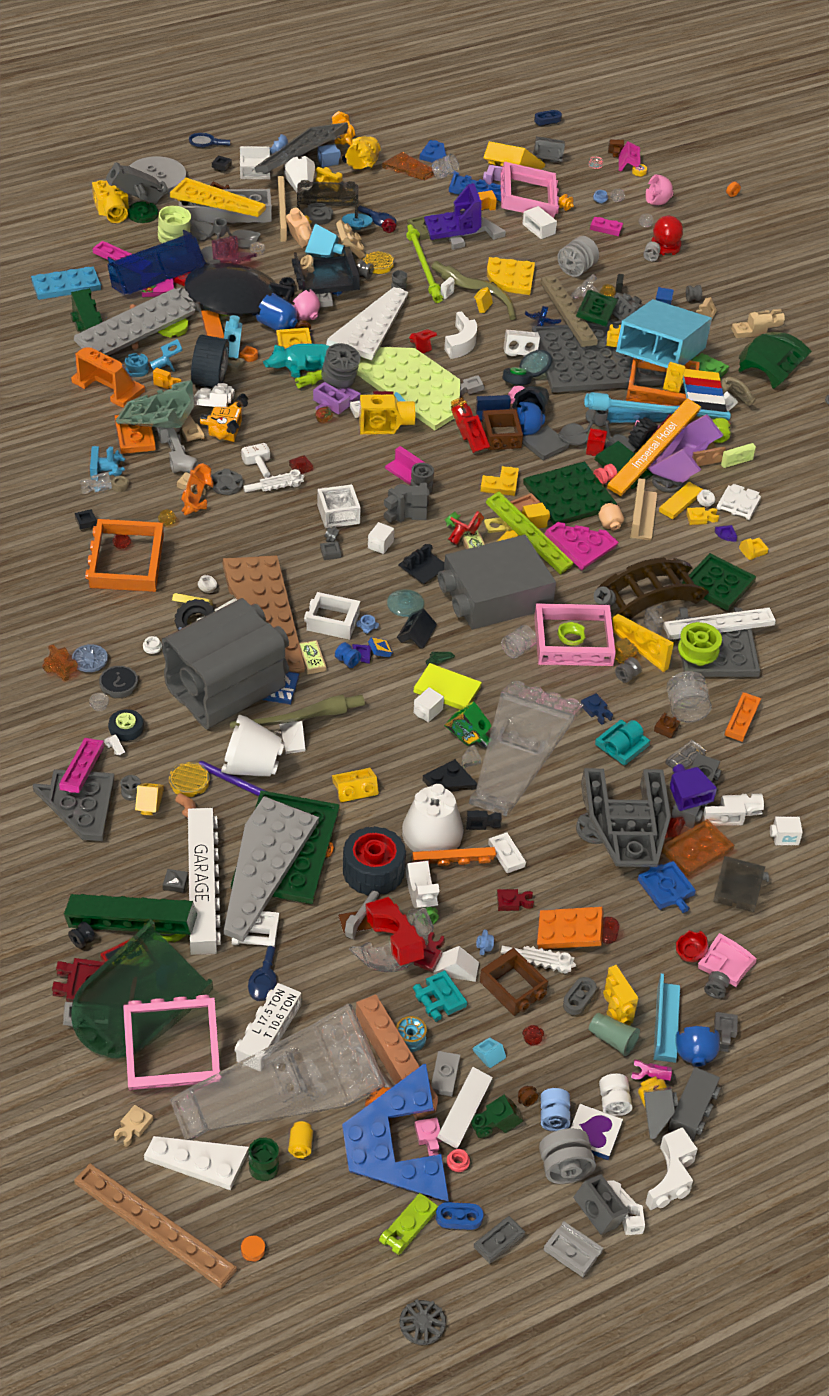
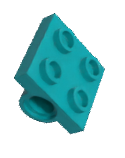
M619 720L596 738L595 745L625 766L649 747L651 740L643 735V728L637 721L630 720L626 723L623 720Z

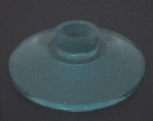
M403 589L390 594L387 599V606L392 613L402 617H409L411 613L423 609L424 600L417 592Z

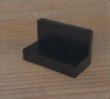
M423 608L410 614L397 639L401 643L412 639L420 649L424 648L437 623Z

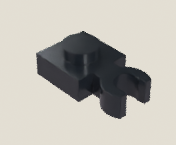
M467 811L466 830H486L487 826L496 829L501 828V813L496 812L488 815L487 811Z

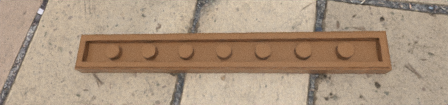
M89 1164L75 1178V1185L222 1289L236 1273L237 1267L92 1164Z

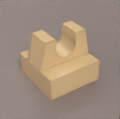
M705 298L703 304L699 305L700 310H697L696 313L713 319L717 310L712 298Z

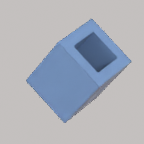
M335 144L318 146V161L322 167L339 165L341 152Z

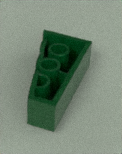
M90 288L71 292L73 310L70 313L71 320L75 322L77 332L80 331V333L102 323L101 314L96 309V302L94 299H91L92 292Z

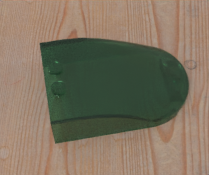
M150 920L78 989L72 1003L71 1020L73 1029L80 1042L94 1054L112 1059L125 1058L126 1040L123 1005H128L130 1001H142V1004L151 1003L153 999H164V1002L173 1001V998L187 997V1000L196 999V996L208 995L213 990V981L210 978L206 981L156 931L155 923ZM193 1008L131 1013L133 1054L140 1052L158 1039Z

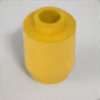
M303 1121L296 1122L290 1130L288 1151L296 1158H305L311 1154L313 1130L309 1123Z

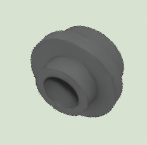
M336 526L327 529L324 536L327 538V543L336 540L339 534Z

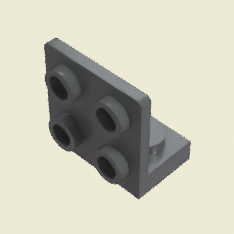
M617 292L614 298L618 299V302L612 314L622 321L645 304H642V300L637 296L631 297L627 293L621 294Z

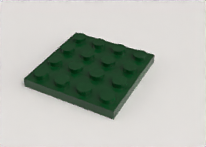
M585 461L523 479V484L527 490L549 510L550 521L553 525L558 522L567 524L598 515L601 507L608 503L617 505L616 501L596 475L593 474V471Z

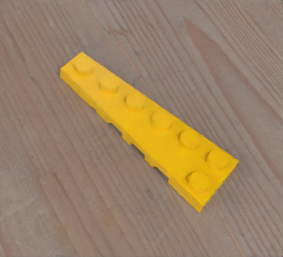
M184 178L170 192V197L177 201H188L259 217L266 210V204L189 178Z

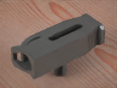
M117 162L114 163L106 176L110 186L115 185L123 192L155 205L168 189L164 181L159 182L155 177L130 166L120 165Z

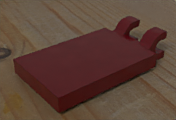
M74 958L73 964L58 961L56 967L57 976H68L67 984L53 981V996H66V1002L124 1009L123 1005H128V1002L134 1001L140 967Z

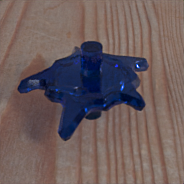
M542 306L541 313L529 314L525 311L526 316L538 321L537 326H543L544 323L555 325L562 321L561 319L546 318L549 308L546 306Z

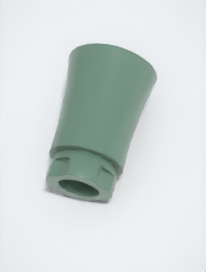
M597 1013L589 1025L590 1032L611 1045L623 1056L630 1054L640 1035V1029L626 1025L601 1013Z

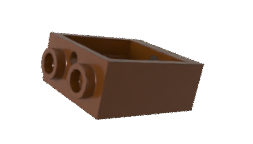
M516 409L483 411L482 427L490 445L488 450L522 448L523 434ZM514 427L515 433L493 434L491 428Z
M515 948L510 949L481 969L480 983L513 1016L520 1011H526L536 1000H542L547 994L548 980ZM513 968L533 987L518 999H515L497 981L498 978Z

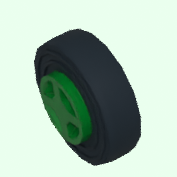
M506 368L503 371L502 378L513 385H528L532 381V373L522 368Z

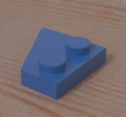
M430 140L420 153L419 160L446 166L447 158L444 143Z

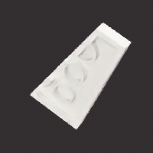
M154 1136L144 1154V1160L231 1190L248 1155L249 1147Z

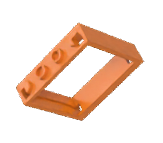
M633 357L626 401L681 406L687 399L686 394L634 385L636 368L666 373L667 368ZM690 360L684 365L685 369L699 370L700 362Z
M98 519L97 526H93V537L95 538L91 540L90 544L92 555L88 556V566L90 568L86 569V579L89 580V587L156 592L164 539L163 523ZM102 533L154 536L148 576L96 573Z

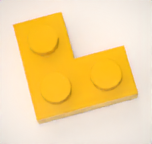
M502 466L500 477L483 475L480 492L495 494L499 491L503 495L515 496L519 468Z

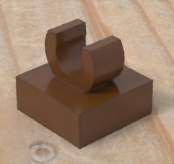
M609 140L608 153H613V158H619V153L624 147V140Z
M664 713L656 723L654 732L672 739L679 728L680 721L675 716L671 718L667 716V713Z

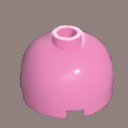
M657 174L652 176L648 183L651 185L649 189H646V201L652 205H664L673 196L672 183L665 176Z
M309 289L310 292L305 290L293 301L298 313L297 320L299 321L314 320L319 315L320 301L311 289Z

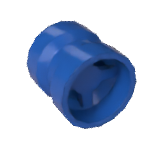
M343 642L337 647L335 658L339 661H344L347 667L353 668L360 661L361 653L356 649H352L351 645L347 642Z

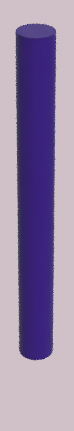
M202 760L199 762V765H202L209 773L259 796L261 790L265 791L232 774L223 773L221 769Z

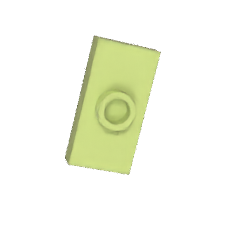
M751 443L724 451L721 465L726 468L753 460L756 446Z

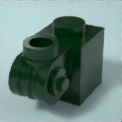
M503 1094L486 1105L487 1110L481 1114H476L471 1121V1125L477 1137L484 1138L493 1132L492 1128L498 1127L506 1133L524 1120L515 1103Z

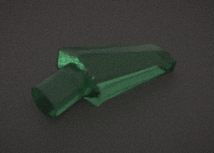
M431 652L430 658L425 662L427 665L429 663L439 664L454 658L455 655L451 652Z

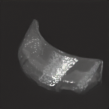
M412 908L408 911V922L411 926L415 927L417 934L423 937L426 944L430 932H433L434 926L426 908ZM391 941L382 947L373 948L372 944L367 942L362 946H352L349 948V951L365 965L380 972H397L407 969L408 966L413 964V962L402 966L398 964L392 956Z

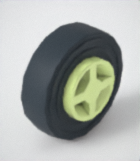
M124 709L112 714L109 718L108 728L110 734L116 735L120 741H130L142 734L144 721L138 712Z

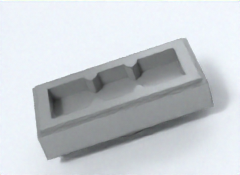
M438 1051L431 1083L436 1094L452 1097L460 1055Z

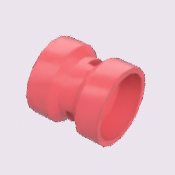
M608 464L604 468L595 469L593 474L604 485L617 475V470L613 464Z

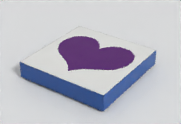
M580 1104L571 1128L585 1131L589 1136L593 1155L609 1160L623 1119Z

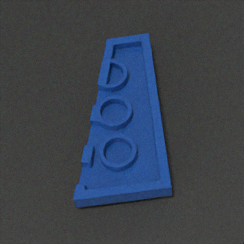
M454 172L449 186L450 193L461 194L468 184L474 183L477 192L492 190L497 200L501 201V185L495 183L489 185L485 180L479 179V181H476L471 176L466 175L463 177L459 176L458 172Z

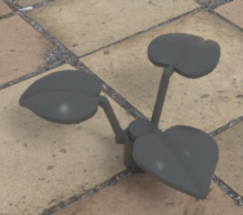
M224 218L215 219L213 225L191 219L190 236L194 240L205 241L207 237L211 238L214 233L217 235L215 248L208 246L201 250V259L206 264L225 262L227 253L224 249L218 248L220 237H223L226 232H228L230 239L235 241V245L242 249L253 247L258 241L260 233L249 230H237L231 234L227 221Z
M588 409L585 417L590 424L585 430L581 425L571 423L564 426L560 433H558L564 442L571 445H582L588 441L589 436L586 433L589 432L593 424L596 426L605 425L609 440L606 442V448L619 441L633 453L635 452V447L628 442L629 439L620 434H615L613 437L610 436L608 425L610 423L607 420L608 409L606 411Z

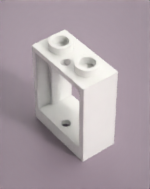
M317 592L315 598L310 601L309 612L306 611L304 622L307 623V631L350 640L360 615V601ZM318 608L346 613L347 616L343 622L316 616Z

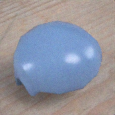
M280 134L279 140L274 141L273 146L270 148V154L275 153L288 143L285 135Z

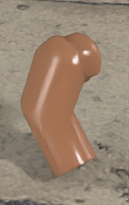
M182 793L177 795L175 801L185 807L182 814L188 817V809H195L196 803Z

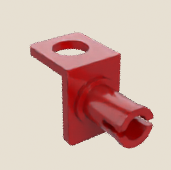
M426 329L418 333H412L409 339H412L410 342L416 345L418 351L426 353L432 350L430 338L437 336V333Z
M477 511L469 525L451 517L450 520L456 527L448 540L458 545L465 532L474 535L484 516Z

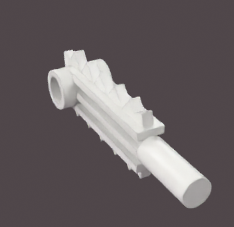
M294 469L290 473L279 474L270 478L265 477V479H260L259 483L243 486L244 492L260 489L266 492L281 487L285 488L286 486L298 487L301 485V482H304L303 478L305 476L300 474L299 470Z
M502 946L501 954H505L512 947ZM526 946L524 950L515 948L530 964H534L536 968L543 966L544 969L552 968L553 971L558 969L561 973L571 972V968L576 966L573 962L574 957L565 952L561 954L559 951L552 953L551 950L544 951L543 948L538 950L534 946L531 948Z

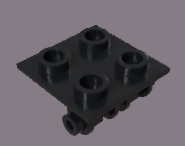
M424 544L422 548L404 557V560L398 564L399 567L423 584L436 577L439 571L444 570V562L432 554L433 547L431 544Z

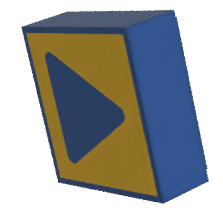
M371 637L368 641L374 655L390 657L393 652L387 640Z

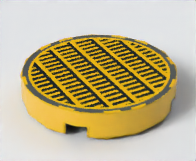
M373 251L366 254L363 258L366 264L371 263L374 265L373 273L375 274L388 273L394 267V258L387 252Z
M191 762L182 763L174 767L169 776V784L175 794L182 793L187 797H194L195 794L204 793L210 781L208 771L202 765Z

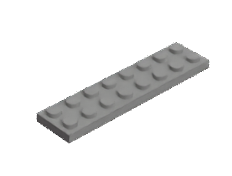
M174 288L76 334L74 341L81 348L90 347L109 356L193 315L195 309Z

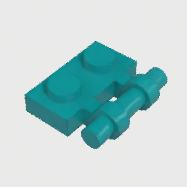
M445 970L426 978L427 987L422 988L420 984H416L413 987L416 993L415 997L419 1002L423 1003L426 1013L435 1022L442 1019L440 1010L444 1009L446 1014L450 1015L467 1007V1001ZM434 995L437 1001L432 1002L429 996Z

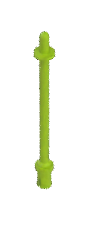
M409 224L406 237L414 244L430 285L428 287L429 294L432 295L435 303H440L443 300L440 292L441 288L434 281L419 243L420 233Z

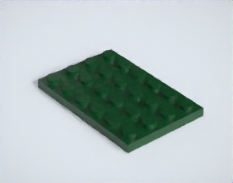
M261 790L256 807L263 797H267L319 817V823L272 896L313 904L338 818L340 804ZM234 872V875H233V878H232V882H231V889H232L233 882H234L235 872Z

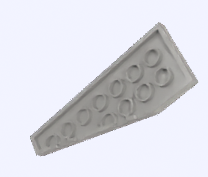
M262 798L244 827L224 926L225 935L242 942L245 940L319 823V817L270 798Z

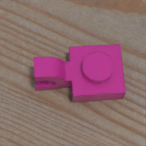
M634 1059V1065L641 1067L642 1070L640 1073L632 1072V1079H641L646 1074L649 1077L657 1076V1079H663L664 1081L671 1080L672 1067L652 1063L645 1064L640 1060Z

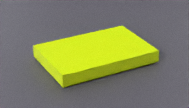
M429 663L414 686L413 692L421 695L426 689L431 688L444 696V704L462 709L472 703L481 688L482 682Z

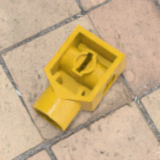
M107 180L92 182L93 200L98 214L106 216L112 223L124 221L129 209L128 194L115 185L110 186Z
M360 395V435L395 434L400 425H415L414 401H398L395 395Z

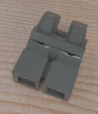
M420 483V486L399 484L394 489H389L388 497L384 499V505L388 508L384 512V519L390 523L394 520L401 523L407 517L412 518V520H427V483Z

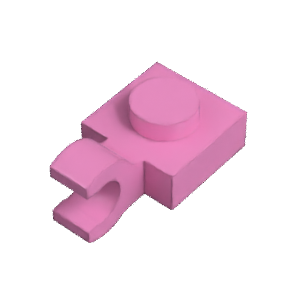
M437 1117L415 1121L414 1127L419 1145L426 1144L429 1156L439 1155L438 1142H442V1140L437 1138L440 1132Z

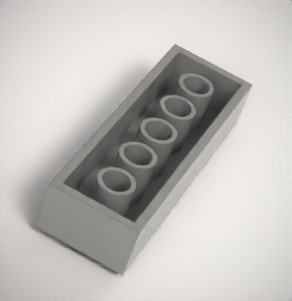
M223 189L266 204V210L259 217L188 201H179V206L187 209L191 214V219L196 221L214 223L215 219L224 218L227 223L272 222L270 189Z

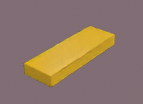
M688 482L659 507V512L674 519L697 499V495L703 489Z

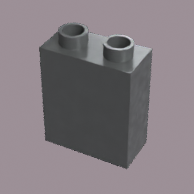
M526 535L445 554L444 570L438 572L440 589L443 593L450 592L456 616H464L472 630L534 614L536 604H553L556 581Z

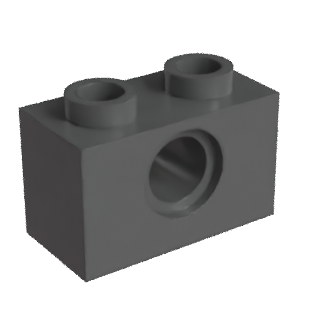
M602 1174L584 1181L573 1197L600 1235L616 1229L629 1213V1210Z

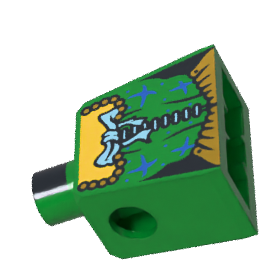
M474 701L454 713L444 725L468 746L477 741L484 749L492 742L486 734L491 728V723Z

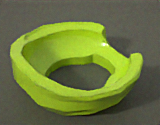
M568 622L558 627L557 634L559 639L566 645H579L586 638L585 627L578 623ZM575 634L579 635L581 639L571 641L566 639L565 635Z

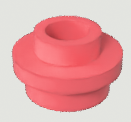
M455 1149L447 1156V1166L452 1171L463 1172L469 1167L470 1158L464 1150ZM459 1160L462 1163H455L454 1161Z

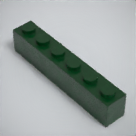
M71 894L64 916L69 928H78L81 922H86L92 929L191 935L197 912L194 902L188 900Z

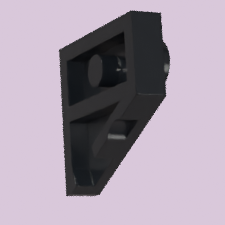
M456 759L424 774L422 781L428 787L434 784H441L450 792L459 791V788L470 787L471 790L477 789V782Z

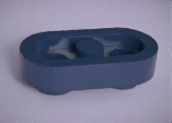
M558 110L538 112L535 114L534 122L539 126L551 123L556 124L561 121L562 113Z

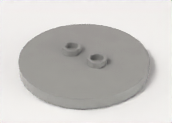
M146 157L129 165L134 169L155 177L159 182L164 181L168 187L165 194L170 193L186 178L184 166L178 161L167 157Z

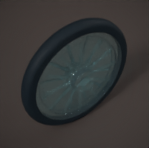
M545 350L532 351L521 360L519 368L531 372L532 378L538 377L550 368L552 356Z

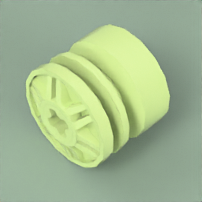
M166 206L159 211L158 219L159 241L170 247H180L187 244L190 240V212L180 206Z

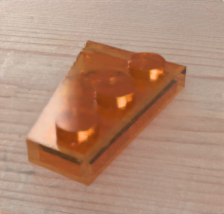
M403 152L382 163L383 169H388L389 167L394 169V172H406L408 176L424 181L433 176L435 172L428 165Z

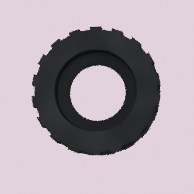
M203 599L189 600L177 609L174 620L178 629L179 627L184 628L188 626V618L193 614L201 613L207 616L215 612V610L208 601L206 602Z

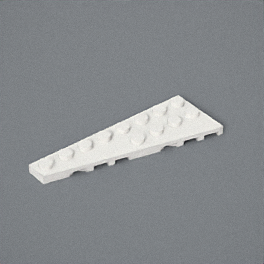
M393 287L327 339L326 345L348 344L359 352L360 357L373 360L406 301L408 292L401 288Z

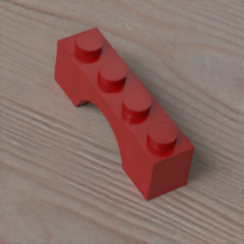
M390 897L365 904L367 922L375 932L394 934L390 937L391 952L400 966L424 959L423 949L426 948L423 937L417 934L415 927L410 925L406 915L400 912L398 905L394 904Z

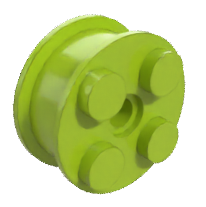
M695 622L686 625L682 629L678 651L686 661L703 666L717 659L722 636L714 626Z

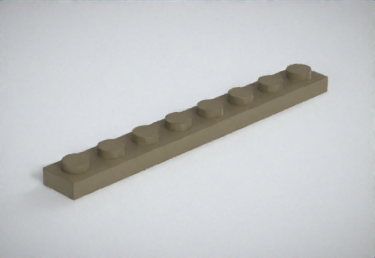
M556 276L541 278V285L581 347L597 345L598 339L587 322L576 317L578 309Z

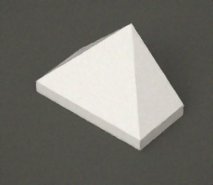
M302 721L279 724L282 739L285 742L286 754L305 752Z

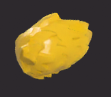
M367 136L353 139V144L345 154L347 164L355 170L363 169L367 166L372 168L378 160L379 152L381 151V146L377 139Z

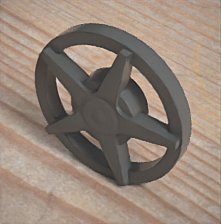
M653 474L652 483L661 491L677 492L684 486V482H675L663 477H656L658 475ZM674 485H678V487H675V488H668V487H672V486H674Z

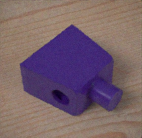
M678 764L673 768L674 774L671 777L670 789L679 811L714 801L717 788L699 768L694 767L686 770L683 764Z

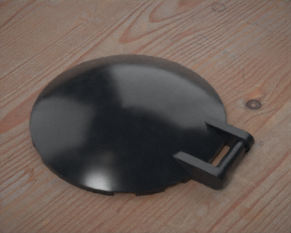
M214 263L201 266L190 272L185 280V291L189 293V298L193 302L203 304V308L209 311L229 316H243L246 313H251L252 316L259 315L261 311L259 305L266 295L271 296L274 293L279 297L285 296L284 300L290 302L291 297L295 294L293 287L277 284L265 273L252 267L235 263Z

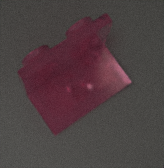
M237 236L212 240L213 259L220 260L221 263L231 261V263L238 264L241 263V260L251 261V258L257 257V253L238 252Z

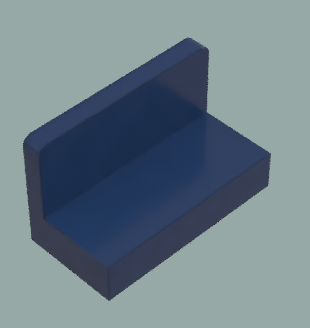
M510 395L477 396L475 410L480 422H482L483 411L510 409Z

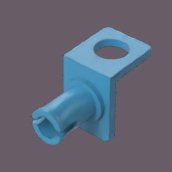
M178 339L161 347L163 356L150 361L153 370L168 365L173 372L175 371L169 357L183 350ZM171 346H177L175 350L169 351Z

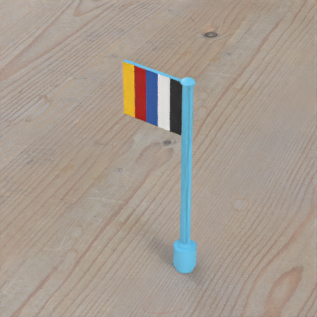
M685 369L683 383L686 398L701 406V410L696 416L702 417L707 414L710 418H725L729 421L731 413L726 409L719 373ZM595 392L587 393L584 399L585 407L600 411H606L609 407L673 414L679 408L675 406L613 400L609 398L608 394Z

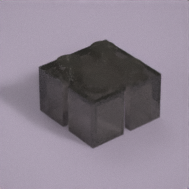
M724 856L713 902L728 906L736 903V908L754 912L766 866Z

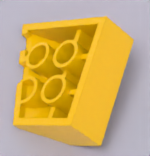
M490 141L483 157L488 161L489 165L503 167L504 162L539 170L543 169L546 165L525 148Z

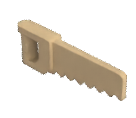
M189 415L182 426V435L186 442L204 439V433Z

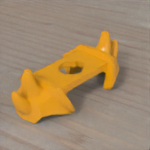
M340 111L332 116V124L347 122L349 128L346 133L340 135L341 139L338 137L334 141L335 144L345 145L347 143L351 146L353 144L352 138L356 135L355 130L349 122V115Z

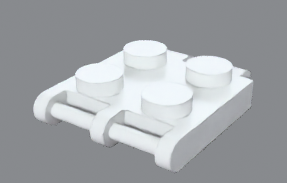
M736 484L728 485L716 509L731 512V515L734 516L737 514L746 517V520L750 521L760 502V492L751 489L744 491L745 487Z

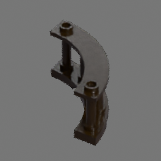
M665 557L649 559L626 567L627 571L620 575H612L599 586L607 587L615 593V602L620 610L614 616L620 614L629 620L647 608L667 601L684 600L697 604L709 593L707 589L695 585L688 575V572L693 569L690 563L677 558L667 560ZM656 576H668L673 585L663 587ZM649 578L655 590L644 594L637 581ZM683 579L685 584H681L679 580ZM630 585L638 598L626 605L618 592Z

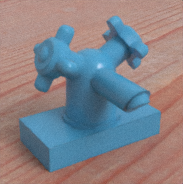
M92 446L90 461L91 483H98L100 471H110L108 474L115 477L121 475L125 468H120L118 465L126 459L119 453V450H116L114 454L113 447H108L106 458L100 457L99 446Z

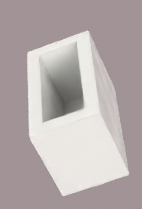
M539 206L524 211L523 225L540 239L556 233L557 221Z

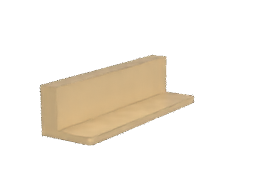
M638 478L630 538L652 540L657 492L644 491L645 479Z

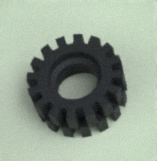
M641 418L640 422L633 426V431H630L631 435L628 437V442L640 450L657 430L658 425L648 418Z

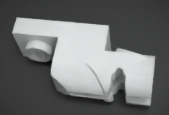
M747 794L723 795L720 806L705 807L702 818L703 826L743 825L745 816L762 815V810H764L763 795L751 794V798Z

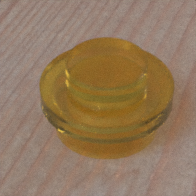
M605 284L600 289L601 294L614 297L616 294L614 286L610 284Z
M166 509L160 512L158 521L165 526H169L176 522V515L172 510Z

